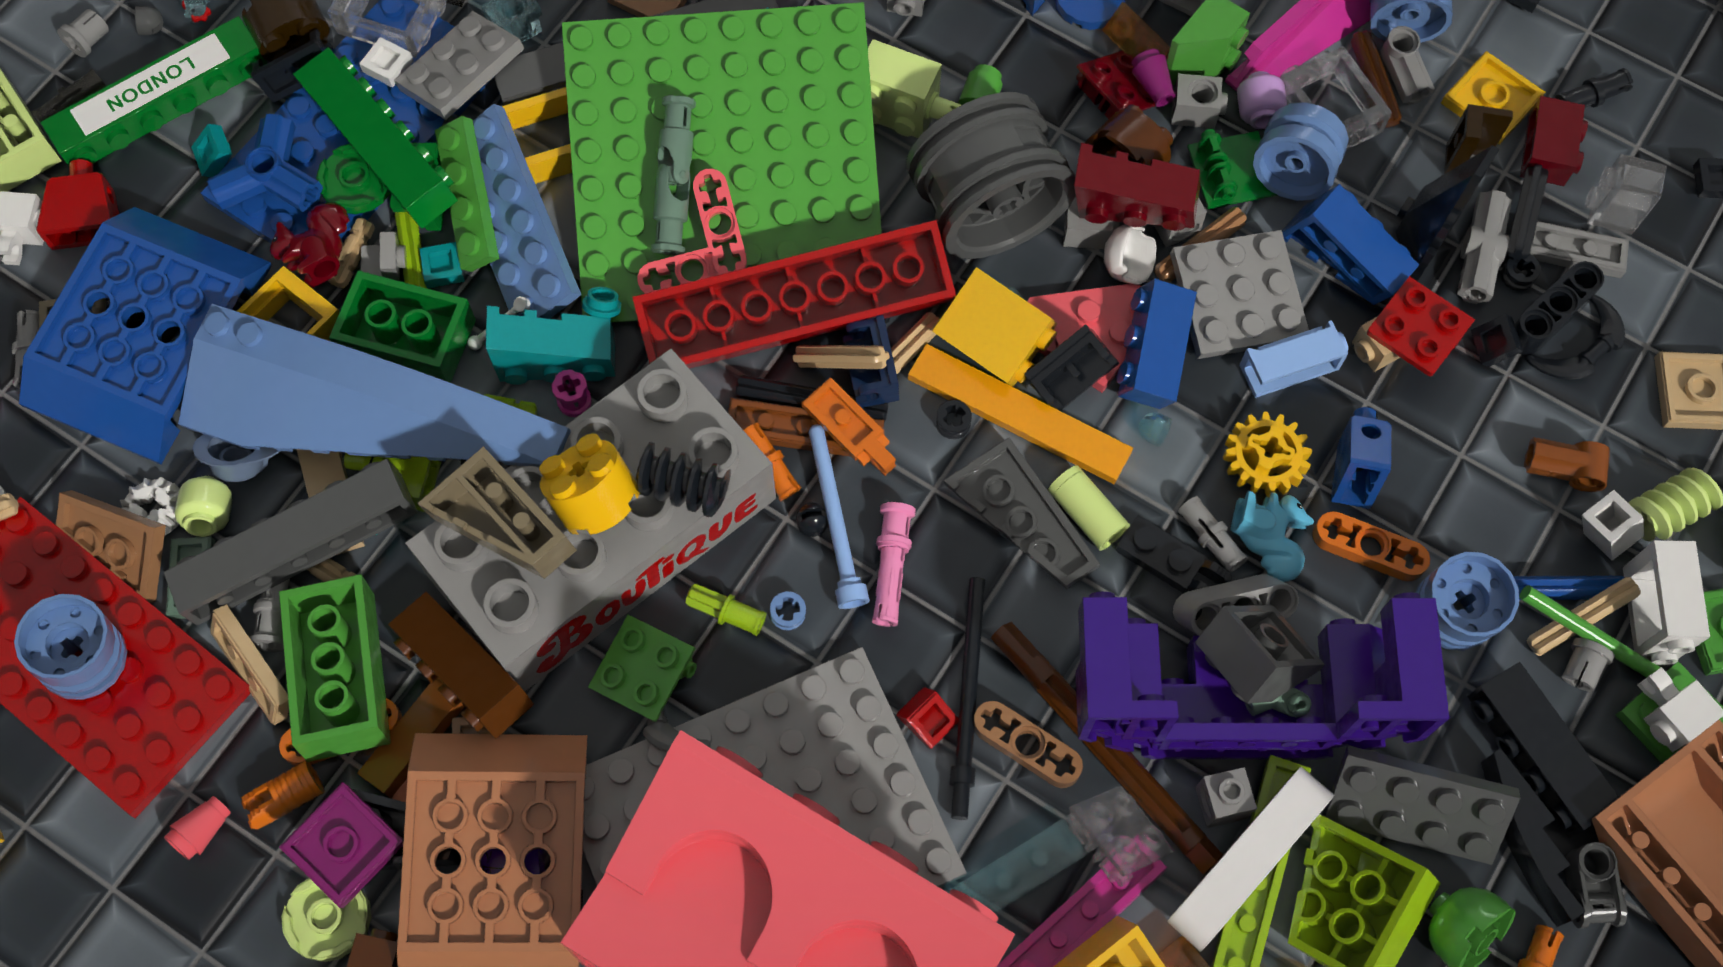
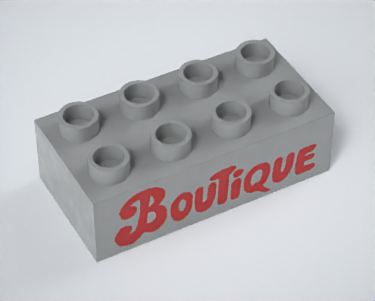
M672 349L665 352L568 423L565 427H568L571 433L562 452L576 445L583 436L591 433L597 434L600 439L609 441L616 447L635 479L641 456L649 442L655 443V456L658 457L665 447L671 448V461L673 462L676 461L681 452L687 453L686 466L691 467L698 457L702 458L703 472H707L713 463H717L718 477L723 478L729 469H731V477L725 499L715 515L712 517L704 516L702 506L696 512L688 511L686 501L680 507L673 506L670 502V496L665 501H658L653 491L649 496L639 494L638 499L634 494L628 503L632 510L613 527L592 535L586 529L576 530L579 534L576 535L570 533L565 528L540 490L542 474L539 471V467L511 465L505 469L506 472L560 529L577 550L545 579L437 521H434L405 543L427 577L488 654L521 686L524 692L776 499L772 462Z

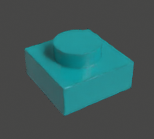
M207 124L191 146L202 176L213 177L219 174L232 156L230 144L227 142L221 125Z
M456 242L419 248L423 278L427 288L465 282L464 272L460 267Z

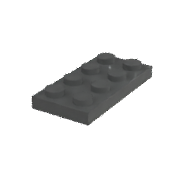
M1347 745L1331 789L1335 796L1324 808L1323 816L1349 829L1492 865L1521 798L1519 788Z

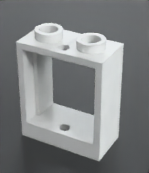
M1654 540L1623 567L1624 577H1631L1641 590V594L1628 603L1634 651L1658 666L1675 664L1686 653L1695 651L1696 646L1710 637L1696 541Z

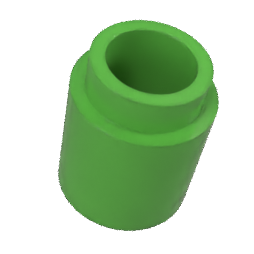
M977 65L967 76L958 104L963 105L986 95L1000 93L1003 86L1000 71L990 65Z

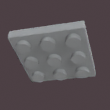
M1282 230L1173 247L1170 256L1178 286L1197 292L1190 326V334L1197 359L1243 352L1247 348L1257 349L1260 346L1309 330Z

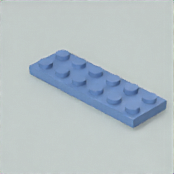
M492 104L473 120L499 259L490 263L508 310L513 307L514 300L522 296L530 300L531 307L529 310H537V318L550 319L581 296V292L505 109L502 106ZM519 312L516 316H523V313Z

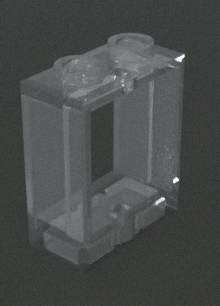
M333 0L327 12L338 34L373 45L382 37L411 52L412 57L416 58L422 46H426L429 42L431 29L437 17L443 15L447 1L418 0L421 2L405 31L362 18L361 16L370 0Z
M1344 46L1332 52L1323 51L1312 61L1300 67L1298 65L1291 66L1280 76L1285 85L1288 105L1303 102L1313 104L1302 88L1332 73L1335 74L1362 111L1342 121L1349 138L1347 149L1382 133L1391 117L1392 111Z

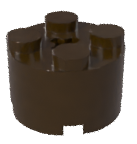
M250 0L252 6L248 11L245 8L242 11L243 21L261 56L267 61L271 62L309 42V32L315 29L319 30L322 43L328 40L329 25L316 0Z

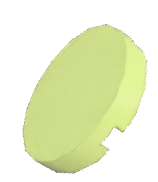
M308 878L297 885L290 894L291 898L288 900L287 906H284L281 916L283 934L292 949L307 959L328 962L341 959L351 953L356 933L367 935L371 921L370 901L363 889H361L344 908H339Z

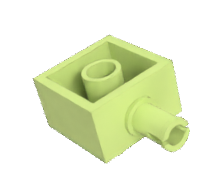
M872 39L868 47L873 124L878 123L889 127L903 136L919 138L928 129L932 118L939 120L948 112L961 106V104L939 97L941 63Z

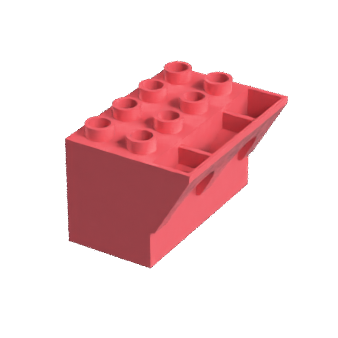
M680 730L605 870L606 873L560 942L584 967H997L1013 940L1015 933L998 924V916L976 899L954 889H951L948 893L918 875V867L897 851L877 841H872L869 845L839 827V819L820 804L797 793L790 797L762 780L763 774L741 756L720 746L713 750Z

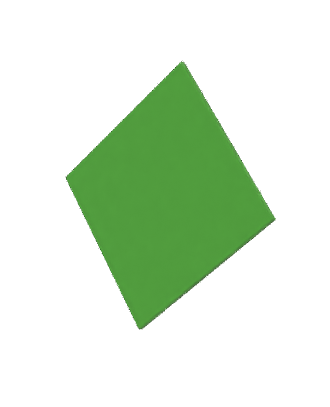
M864 2L562 22L581 302L587 296L588 290L593 287H607L616 291L619 295L618 300L621 302V312L611 318L612 323L638 321L632 297L644 294L637 282L639 270L649 262L676 256L658 254L651 251V244H654L656 239L657 221L653 219L656 174L658 170L660 129L664 128L665 106L662 105V97L685 96L696 101V107L691 111L690 131L694 133L692 162L690 164L687 222L683 223L682 246L685 247V253L708 248L693 191V181L700 171L712 168L720 171L726 178L747 257L746 268L882 234ZM712 178L705 179V186L700 188V192L707 191L711 206H703L704 211L714 206H727L726 200L720 204L718 203L716 189L721 187V183H714ZM671 185L669 186L670 191L675 196L677 186ZM724 214L713 216L709 222L710 230L718 235L727 233L731 227L730 218ZM736 237L724 243L714 242V248L722 245L725 256L724 260L719 261V266H726L728 271L735 270V263L741 261L740 256L733 257L729 243H737ZM695 260L686 262L682 267V276L688 281L700 279L704 272L702 264ZM675 264L668 266L671 273L668 275L659 276L656 270L651 271L650 279L645 280V285H651L654 290L661 289L660 282L668 279L673 280V286L680 285L675 275ZM582 308V315L590 316Z

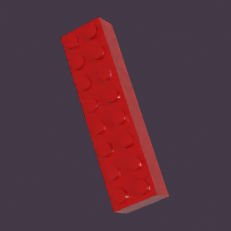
M937 220L632 298L649 364L672 349L690 369L846 329L845 326L850 323L876 318L878 315H884L885 319L952 302L956 292Z

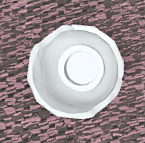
M1122 225L1113 231L1105 243L1104 263L1109 274L1114 279L1124 283L1139 285L1146 282L1153 272L1156 261V241L1153 237L1143 233L1145 232L1144 227Z

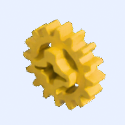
M1263 412L1260 421H1257L1250 414L1244 422L1245 425L1239 422L1235 424L1232 430L1233 434H1229L1225 442V446L1229 449H1226L1223 460L1232 462L1227 470L1228 475L1239 474L1240 478L1236 484L1238 487L1248 483L1251 485L1250 491L1256 494L1259 488L1265 490L1266 496L1270 497L1276 488L1285 495L1288 493L1291 485L1299 486L1304 478L1302 474L1306 475L1311 466L1306 460L1311 456L1312 449L1302 447L1308 436L1307 434L1296 435L1295 430L1298 423L1293 422L1286 426L1283 424L1284 415L1280 414L1276 421L1270 420L1268 412ZM1265 452L1270 453V457L1265 456Z

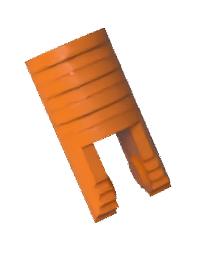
M305 760L285 773L241 797V802L244 809L250 810V814L247 815L250 828L258 830L313 800L315 797L325 793V790L315 769Z

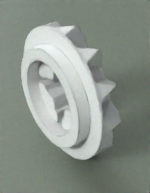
M162 477L154 480L144 478L143 483L136 487L129 486V494L124 500H120L122 509L166 525L165 535L172 532L179 525L175 518L179 488L175 483L169 482ZM153 498H155V501L165 508L153 509L147 515V512L140 505L151 504Z

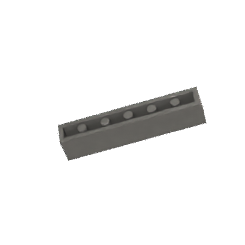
M385 459L381 462H373L366 465L361 472L345 480L329 484L324 491L308 499L293 502L289 505L288 509L271 518H263L254 522L251 528L233 537L220 539L212 548L198 555L181 559L176 566L163 573L178 613L198 626L212 619L213 610L226 604L231 609L417 514L418 511L402 474L388 459Z

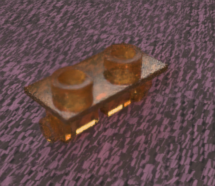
M1122 2L1102 31L1125 53L1134 58L1146 50L1158 49L1160 54L1166 56L1167 60L1170 46L1125 2Z

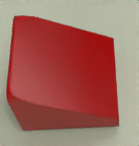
M926 687L922 688L896 714L901 722L929 749H932L959 720L935 690Z

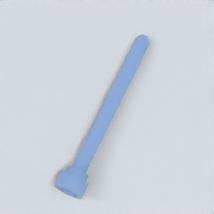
M815 424L810 427L809 436L840 581L837 582L838 589L835 590L837 605L839 609L856 608L869 603L866 584L861 582V578L856 577L825 431L821 425Z

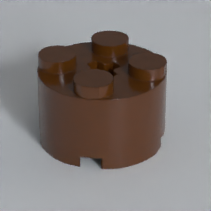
M1131 104L1112 115L1086 140L1085 144L1093 145V153L1115 157L1116 151L1129 153L1128 161L1150 165L1152 159L1170 162V146L1173 144V137L1166 128L1159 127L1150 117L1143 114L1138 106Z

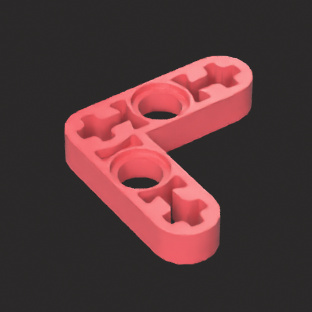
M713 168L704 169L695 176L693 181V191L708 248L645 264L639 270L637 276L638 285L644 294L657 291L651 285H645V280L650 279V272L656 270L659 276L671 274L668 269L670 265L675 264V275L680 285L693 282L686 280L682 276V267L690 260L698 261L703 266V275L698 280L732 272L728 271V268L724 265L719 266V261L724 260L725 256L722 245L714 248V242L724 243L736 237L737 243H729L733 257L740 256L741 261L735 263L736 269L733 271L747 267V257L726 178L720 171ZM712 178L714 183H721V187L716 189L718 203L720 204L726 200L727 206H714L704 211L703 206H711L707 191L700 192V188L705 186V179ZM724 214L731 220L730 230L721 235L713 233L709 228V222L713 216ZM668 279L660 282L661 289L673 287V280Z

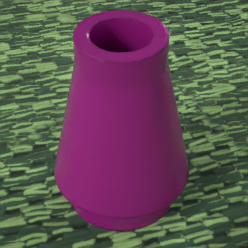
M1149 49L1138 54L1132 60V74L1153 99L1157 107L1169 104L1176 98L1172 87L1166 56L1160 54L1158 49Z

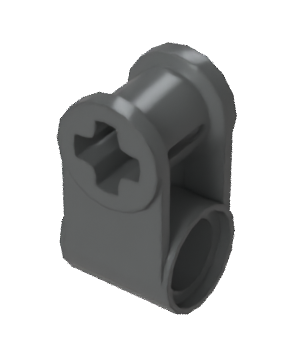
M1599 842L1589 843L1572 849L1565 857L1570 863V866L1564 869L1567 887L1585 910L1583 914L1573 920V924L1579 929H1585L1589 924L1611 923L1615 927H1623L1627 920V904L1621 888L1617 865L1618 860L1615 853L1609 846ZM1585 854L1591 856L1596 863L1595 875L1590 873L1584 865ZM1593 907H1602L1603 909H1594Z

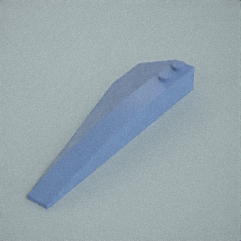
M211 304L193 340L178 422L184 428L245 449L259 450L260 447L274 448L277 451L293 452V449L311 450L314 453L329 454L330 451L346 452L354 456L411 459V456L426 457L429 460L446 461V458L467 461L484 446L497 462H502L504 465L540 467L541 463L550 456L560 455L571 433L568 427L447 381L215 304Z

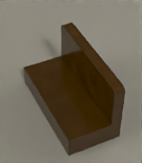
M1468 104L1446 144L1444 174L1469 160L1472 155H1477L1492 145L1496 147L1513 119V111Z

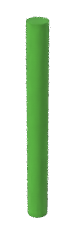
M1527 585L1522 589L1519 596L1522 601L1580 637L1607 647L1614 653L1615 659L1647 678L1661 668L1532 586Z

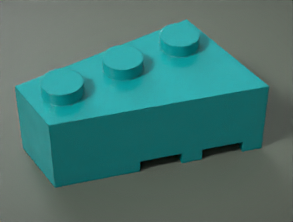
M487 306L486 350L500 382L505 381L509 384L519 385L526 383L528 380H545L553 383L558 373L569 369L580 372L588 381H600L605 377L615 376V332L611 318L561 313V320L537 318V310L524 309L523 316L499 314V307Z

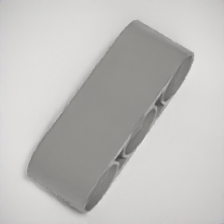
M1260 574L1181 594L1173 606V615L1181 626L1200 636L1223 606H1234L1238 600V606L1273 605L1285 619L1296 611L1299 604V596L1293 586L1268 574ZM1275 592L1274 598L1270 601L1271 595ZM1202 608L1200 617L1195 620L1197 612Z

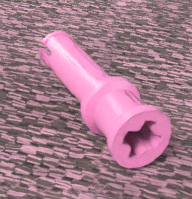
M887 502L880 506L883 523L882 532L877 537L876 545L881 553L876 601L872 623L879 626L890 627L891 624L894 627L898 625L905 554L909 553L912 547V541L909 539L910 520L915 517L916 511L913 506L905 503Z

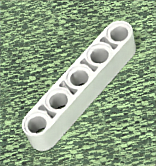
M1300 767L1177 908L1167 922L1201 952L1335 795L1304 768Z

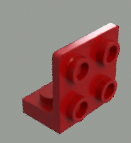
M1409 276L1367 330V335L1427 376H1433L1450 352L1462 340L1475 319Z

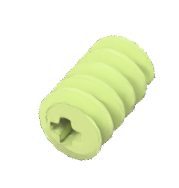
M1693 467L1684 469L1678 475L1670 477L1666 482L1658 484L1652 490H1647L1640 497H1635L1628 503L1643 516L1644 537L1642 539L1651 542L1655 539V536L1666 540L1672 536L1673 532L1682 531L1685 528V524L1692 525L1698 521V517L1704 518L1711 513V510L1720 509L1723 506V494L1718 484L1707 473Z

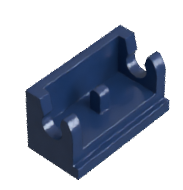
M878 315L876 318L856 321L846 325L847 335L843 336L844 345L883 346L884 350L888 351L890 359L886 361V367L883 369H849L856 403L863 408L900 401L898 378L884 315Z

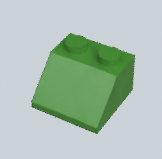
M1205 0L1172 40L1167 58L1172 85H1175L1178 73L1220 77L1225 69L1231 71L1242 55V51L1239 48L1249 33V30L1245 27L1250 12L1230 0Z

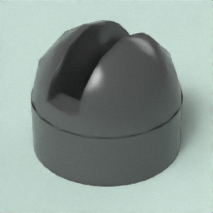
M135 6V21L138 35H153L162 30L164 22L160 11L150 6Z

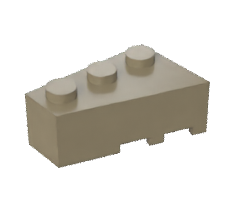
M484 446L417 503L432 519L543 579L577 551L560 529Z

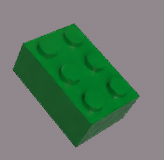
M358 270L329 339L331 342L451 383L476 318L468 300L465 298Z

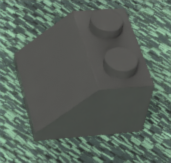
M1273 605L1223 606L1195 642L1205 653V659L1209 665L1221 672L1231 684L1230 688L1235 696L1247 704L1272 702L1320 671L1325 665Z

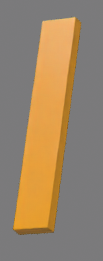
M927 343L908 373L909 381L949 401L959 400L964 402L972 413L1074 465H1078L1080 468L1114 485L1132 454L1133 447Z

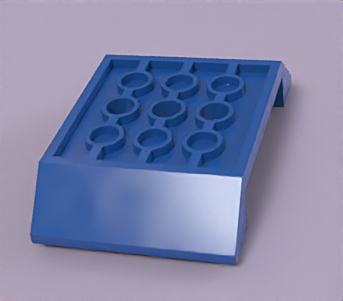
M136 207L102 222L23 356L19 404L24 408L161 465L180 432L170 420L183 399L193 340L211 304L232 310L241 293L253 296L259 290L272 266L271 262ZM102 298L110 299V305L106 311L99 314L92 313V306L97 300ZM138 312L145 313V320L139 327L127 328V320L132 314ZM179 327L180 335L175 341L170 343L162 342V334L166 329Z

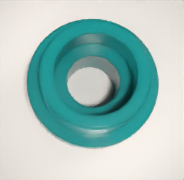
M593 287L588 290L587 296L583 298L582 308L590 316L612 318L621 312V302L618 300V293L613 289Z

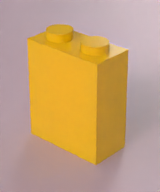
M976 267L932 332L1014 387L1017 381L1023 383L1027 379L1025 373L1035 366L1031 361L1040 349L1045 351L1051 345L1057 335V332L1054 330L1057 323L1038 308Z

